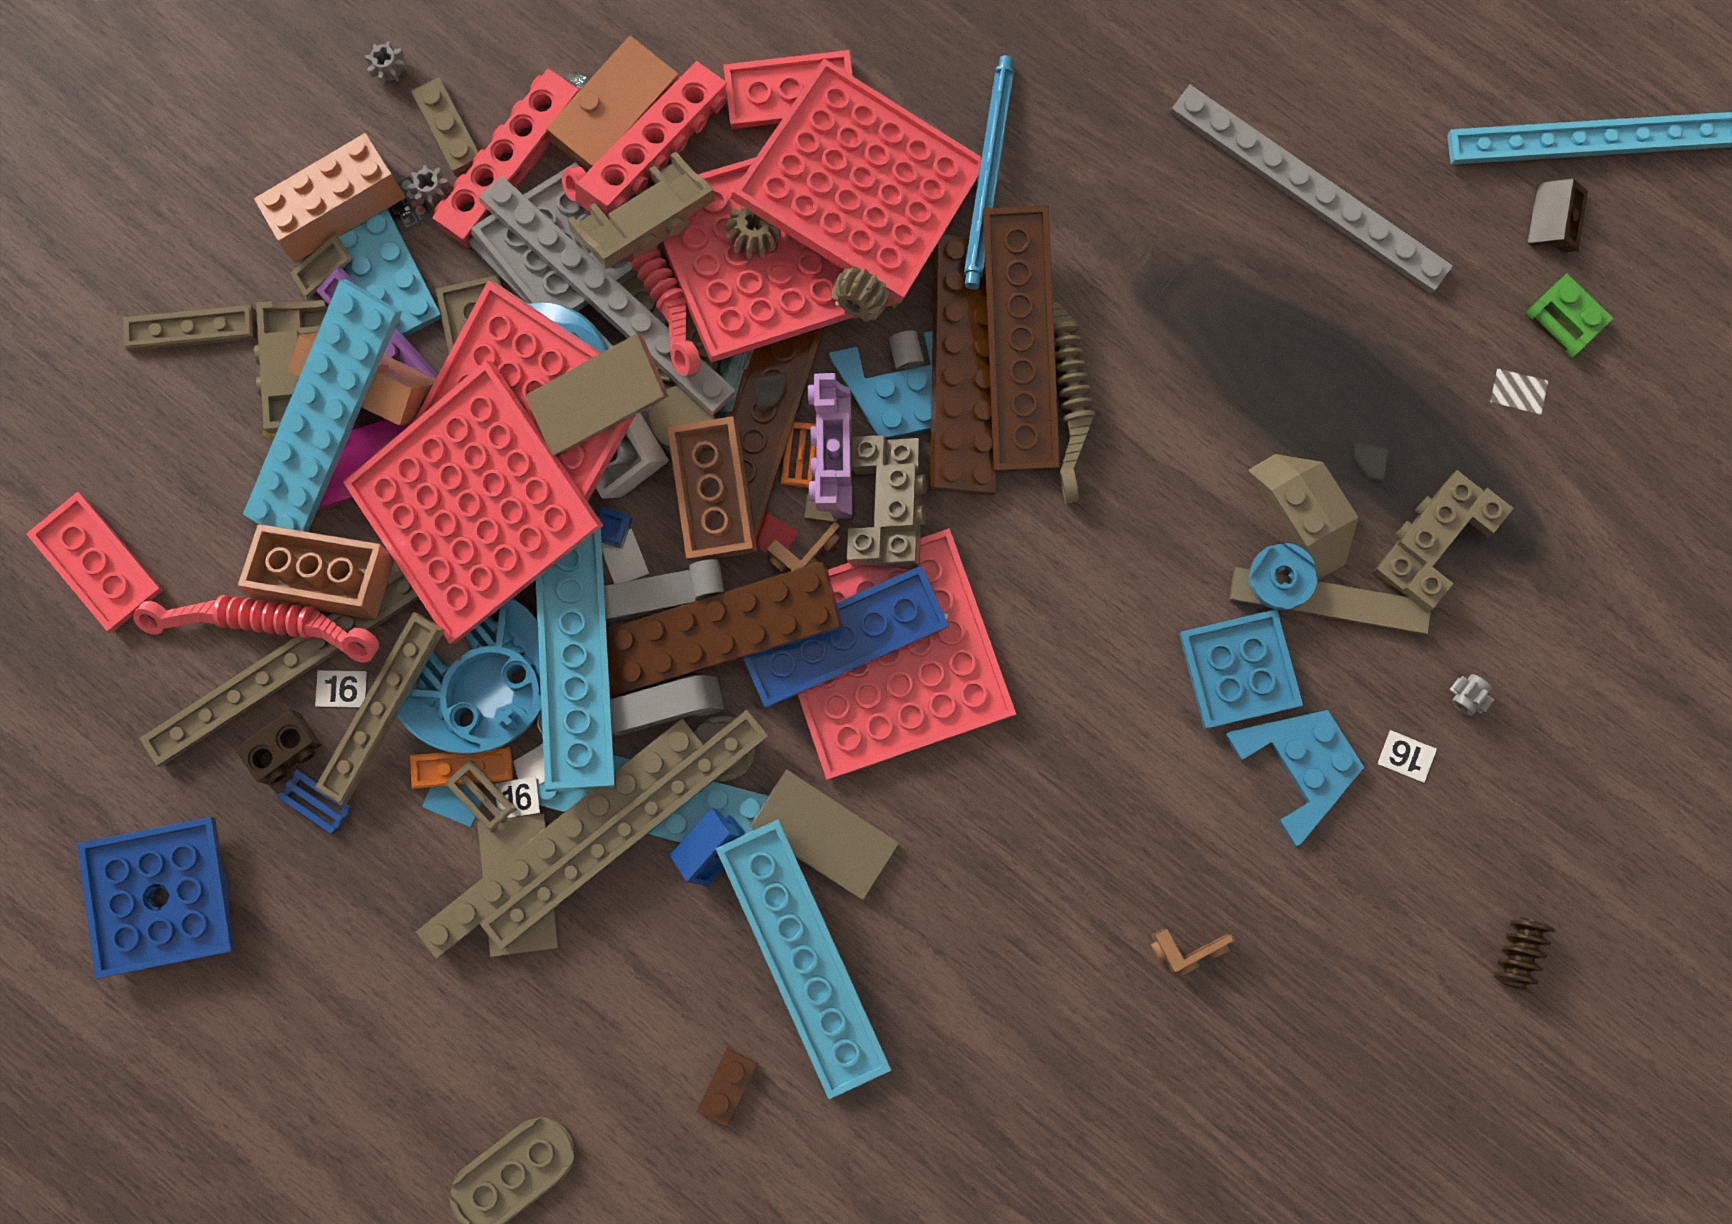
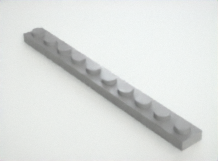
M1192 85L1187 87L1171 108V115L1428 293L1432 294L1452 268L1453 265Z
M503 176L479 195L480 203L626 338L636 333L642 334L654 363L712 417L735 396L736 390L701 358L700 369L697 373L687 376L679 375L675 371L671 360L669 329Z

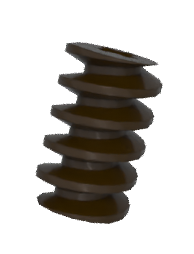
M1520 917L1522 920H1511L1510 926L1518 933H1507L1506 939L1514 946L1502 947V952L1510 959H1499L1497 963L1505 972H1494L1493 977L1504 985L1534 994L1527 988V985H1538L1539 981L1531 975V972L1543 971V967L1537 964L1535 959L1547 958V954L1540 950L1539 947L1551 945L1552 943L1543 934L1555 932L1556 929L1547 924Z

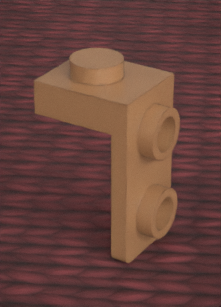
M834 522L802 560H799L775 539L767 548V554L771 557L768 562L782 574L785 571L790 572L819 563L816 559L817 556L824 549L829 552L840 540L841 537L837 534L840 531V525Z
M1162 929L1151 935L1154 943L1150 947L1159 963L1165 961L1170 972L1180 971L1184 975L1200 966L1198 963L1199 959L1207 955L1214 959L1229 951L1230 949L1227 944L1233 942L1234 938L1232 934H1225L1182 957L1168 929Z

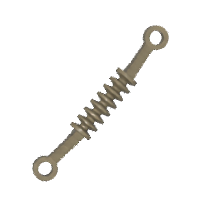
M1053 298L1054 337H1058L1054 339L1055 349H1060L1055 352V361H1062L1055 368L1056 373L1065 374L1056 380V384L1067 386V388L1059 391L1058 395L1060 398H1069L1068 401L1061 404V409L1072 411V413L1063 417L1064 423L1067 424L1070 438L1060 470L1062 493L1066 504L1079 501L1074 468L1096 414L1093 410L1084 409L1093 404V399L1082 397V395L1091 391L1090 386L1080 385L1081 382L1088 379V374L1077 372L1086 366V362L1075 360V358L1083 355L1084 352L1082 348L1072 347L1081 342L1080 336L1070 335L1079 329L1078 323Z

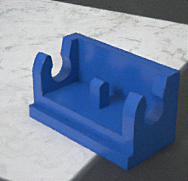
M711 808L669 856L686 882L708 887L724 869L716 848L745 833L731 815L728 814L724 819L718 809Z

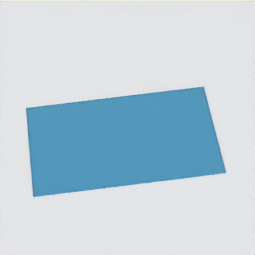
M459 785L479 808L481 805L479 798L466 785ZM448 786L430 788L422 805L423 808L468 827H471L475 815Z

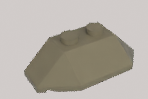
M1274 454L1247 470L1248 475L1292 544L1303 548L1313 558L1317 581L1346 564L1359 517L1323 462Z

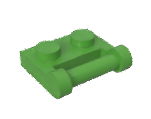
M1567 273L1525 312L1531 320L1535 318L1566 348L1565 353L1571 358L1584 348L1613 319ZM1547 305L1580 336L1578 339L1574 338L1545 309Z

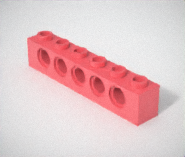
M696 61L576 183L575 202L590 213V206L596 203L609 219V213L628 202L634 194H641L651 178L650 168L655 165L659 171L663 170L671 154L674 152L679 154L685 148L688 138L694 132L696 134L701 132L713 112L717 114L722 110L727 101V97H725L727 82Z
M547 68L542 76L539 75L534 79L530 92L524 100H519L514 105L507 122L496 128L490 144L485 150L482 149L476 154L473 166L466 175L462 174L456 180L453 187L454 190L449 197L441 200L436 206L432 218L441 231L467 249H471L467 242L473 237L471 227L492 215L480 203L479 195L501 176L516 189L552 143L546 128L575 97L579 89L549 68ZM541 105H551L547 111H537ZM523 129H532L529 135L524 137L518 136ZM506 153L513 154L510 160L505 162L499 161L502 155ZM484 179H494L489 186H480ZM466 203H475L470 211H461V208Z

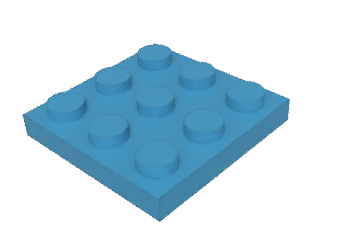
M1277 609L1179 633L1204 730L1303 706Z

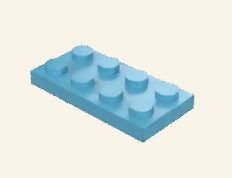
M388 208L339 237L352 258V261L345 266L348 275L360 288L402 311L396 328L404 337L442 319L440 310Z

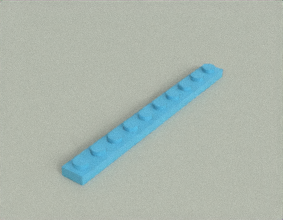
M1732 112L1452 129L1447 134L1450 163L1455 165L1732 147Z

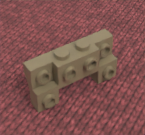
M677 152L671 154L672 164L659 171L655 165L650 168L651 180L655 185L609 213V219L596 203L590 206L591 215L580 222H577L573 216L567 219L570 231L588 253L592 252L605 269H608L630 254L636 259L642 254L652 252L662 241L670 236L680 234L689 225V216L715 201L713 188L704 178L696 174Z
M325 300L256 303L259 345H255L254 354L257 364L260 365V376L256 378V387L259 396H262L263 429L269 434L277 433L299 380L298 376L287 372L298 335L317 333L329 307Z
M884 435L852 437V470L856 475L876 473L874 527L848 528L847 560L852 567L891 566L903 569L919 567L921 525H925L926 512L924 505H921V496L926 494L927 490L926 477L922 474L923 445L919 438L887 440Z
M1456 470L1432 499L1427 496L1415 509V512L1419 514L1412 524L1407 520L1397 531L1395 536L1399 540L1372 573L1386 584L1404 593L1429 612L1434 609L1454 584L1437 571L1433 565L1465 525L1469 522L1489 537L1495 533L1514 508L1489 488L1482 490Z

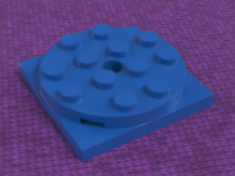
M215 817L77 843L95 979L173 965L235 951L229 912L230 884L226 869L222 863ZM160 888H164L169 894L168 902L162 908L158 907L153 900L154 893Z

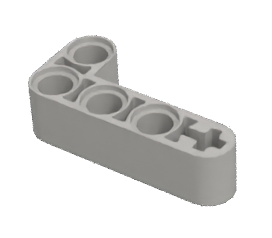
M719 560L698 561L689 565L690 570L604 586L606 623L650 616L726 592Z
M706 675L692 676L611 699L612 738L688 716L700 717L724 711L725 707L718 677Z

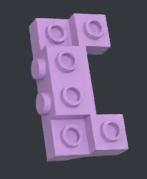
M835 373L814 374V385H808L809 405H814L816 410V426H811V445L817 446V458H811L812 478L815 477V481H809V500L815 501L817 511H831L833 518L853 519L851 390L836 380Z

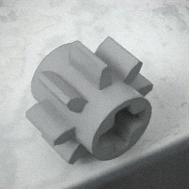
M387 41L385 45L377 46L373 44L374 49L371 51V54L365 55V59L371 65L367 69L371 77L378 75L382 84H385L387 80L398 82L401 71L407 70L405 63L401 61L405 57L400 48L393 50L390 41Z
M423 165L422 170L417 173H411L414 178V184L408 185V189L411 194H416L415 200L419 205L425 201L430 203L432 208H435V203L441 199H447L444 189L449 188L450 184L447 179H442L443 173L439 167L433 172L426 165Z
M1471 674L1468 679L1464 676L1458 678L1449 690L1455 694L1451 700L1452 704L1469 716H1473L1476 711L1479 714L1486 712L1494 701L1488 695L1492 690L1491 685L1474 674Z

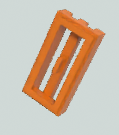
M794 422L784 453L781 478L782 487L794 486V488L805 487L809 489V481H815V477L812 478L811 458H817V446L811 445L807 480L802 479L806 434L807 431H811V426H816V424ZM794 429L800 430L795 479L789 478Z

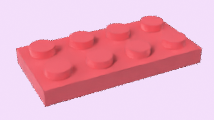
M849 50L724 64L731 129L779 124L823 59L828 60L853 76Z
M76 492L26 534L107 632L113 633L133 616L141 603L153 600L163 591L161 586L80 492Z

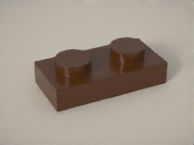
M727 1048L696 1112L727 1127L758 1063Z

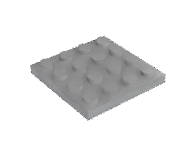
M575 162L566 169L578 167L579 165ZM564 170L524 194L533 205L617 282L634 271L631 267V262L627 261L626 257L605 269L592 252L588 253L570 231L567 219L573 216L577 222H580L591 215V213L566 196L562 184ZM493 214L471 227V234L529 304L554 303L569 307L575 311L589 304Z

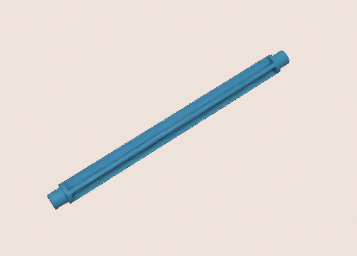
M1007 55L1000 57L999 66L995 70L964 275L966 276L965 287L968 289H978L980 278L983 277L984 273L983 208L994 207L1014 69L1012 68L1014 59Z

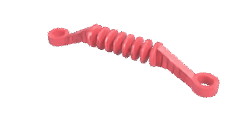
M579 166L565 169L562 175L566 196L572 201H575L576 183L586 174L585 170ZM657 248L650 253L640 255L636 259L631 254L626 257L627 261L631 262L632 269L638 272L639 280L644 282V288L650 292L651 299L657 302L656 307L659 312L663 313L669 322L670 353L675 371L681 376L697 373L700 369V356L696 346L690 341H685L686 301L683 297L682 288L678 286V280L673 278L672 270L667 268V262L661 258V253Z
M221 595L217 600L166 610L156 602L145 601L141 603L133 614L136 625L144 632L152 635H158L164 629L173 626L178 627L202 622L215 624L219 628H227L229 626V628L235 630L241 628L244 631L253 630L258 633L264 631L267 634H274L276 632L281 636L288 634L291 637H298L300 635L303 639L322 637L326 642L328 641L337 649L339 648L351 659L361 663L372 660L379 649L377 638L366 629L354 628L347 634L334 622L326 618L325 615L321 614L314 606H305L303 608L300 604L291 606L289 603L279 604L276 601H256L253 598H246L244 600L242 597L232 598L229 595ZM356 642L362 644L365 648L360 647Z

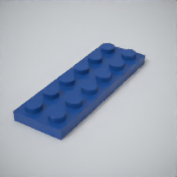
M922 566L838 602L837 606L843 628L743 658L765 709L949 628V624Z

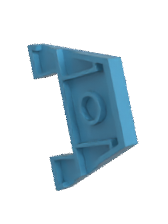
M933 331L924 332V341L930 365L871 378H864L858 347L829 352L831 363L837 369L845 386L850 388L852 396L875 435H884L887 440L931 431Z
M1328 710L1230 731L1224 735L1240 761L1270 744L1307 802L1305 805L1278 821L1294 847H1297L1306 839L1364 768Z

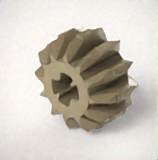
M741 206V211L733 209L730 219L726 221L725 230L727 231L726 240L728 245H734L736 254L745 251L748 260L752 257V253H757L762 259L765 256V250L773 252L776 248V242L781 238L780 229Z
M853 266L851 269L845 268L839 274L831 296L836 300L835 304L845 310L844 313L851 314L854 319L859 317L863 321L868 322L870 319L876 320L882 314L888 302L890 292L885 288V282L877 279V274L872 275L867 269L861 270Z

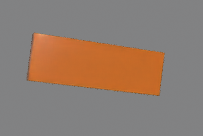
M500 747L477 754L443 752L410 755L412 789L447 787L445 782L469 760H472L492 783L514 780L512 748ZM470 770L466 773L475 784H482ZM461 779L456 783L458 786L466 785Z

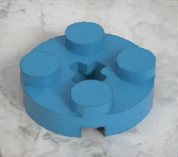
M1295 544L1272 545L1263 549L1253 560L1250 567L1248 585L1256 598L1267 607L1288 611L1302 605L1314 593L1317 586L1315 563L1307 551ZM1284 569H1287L1290 572L1288 578L1291 580V583L1284 582L1279 584L1276 581L1275 571L1282 572Z

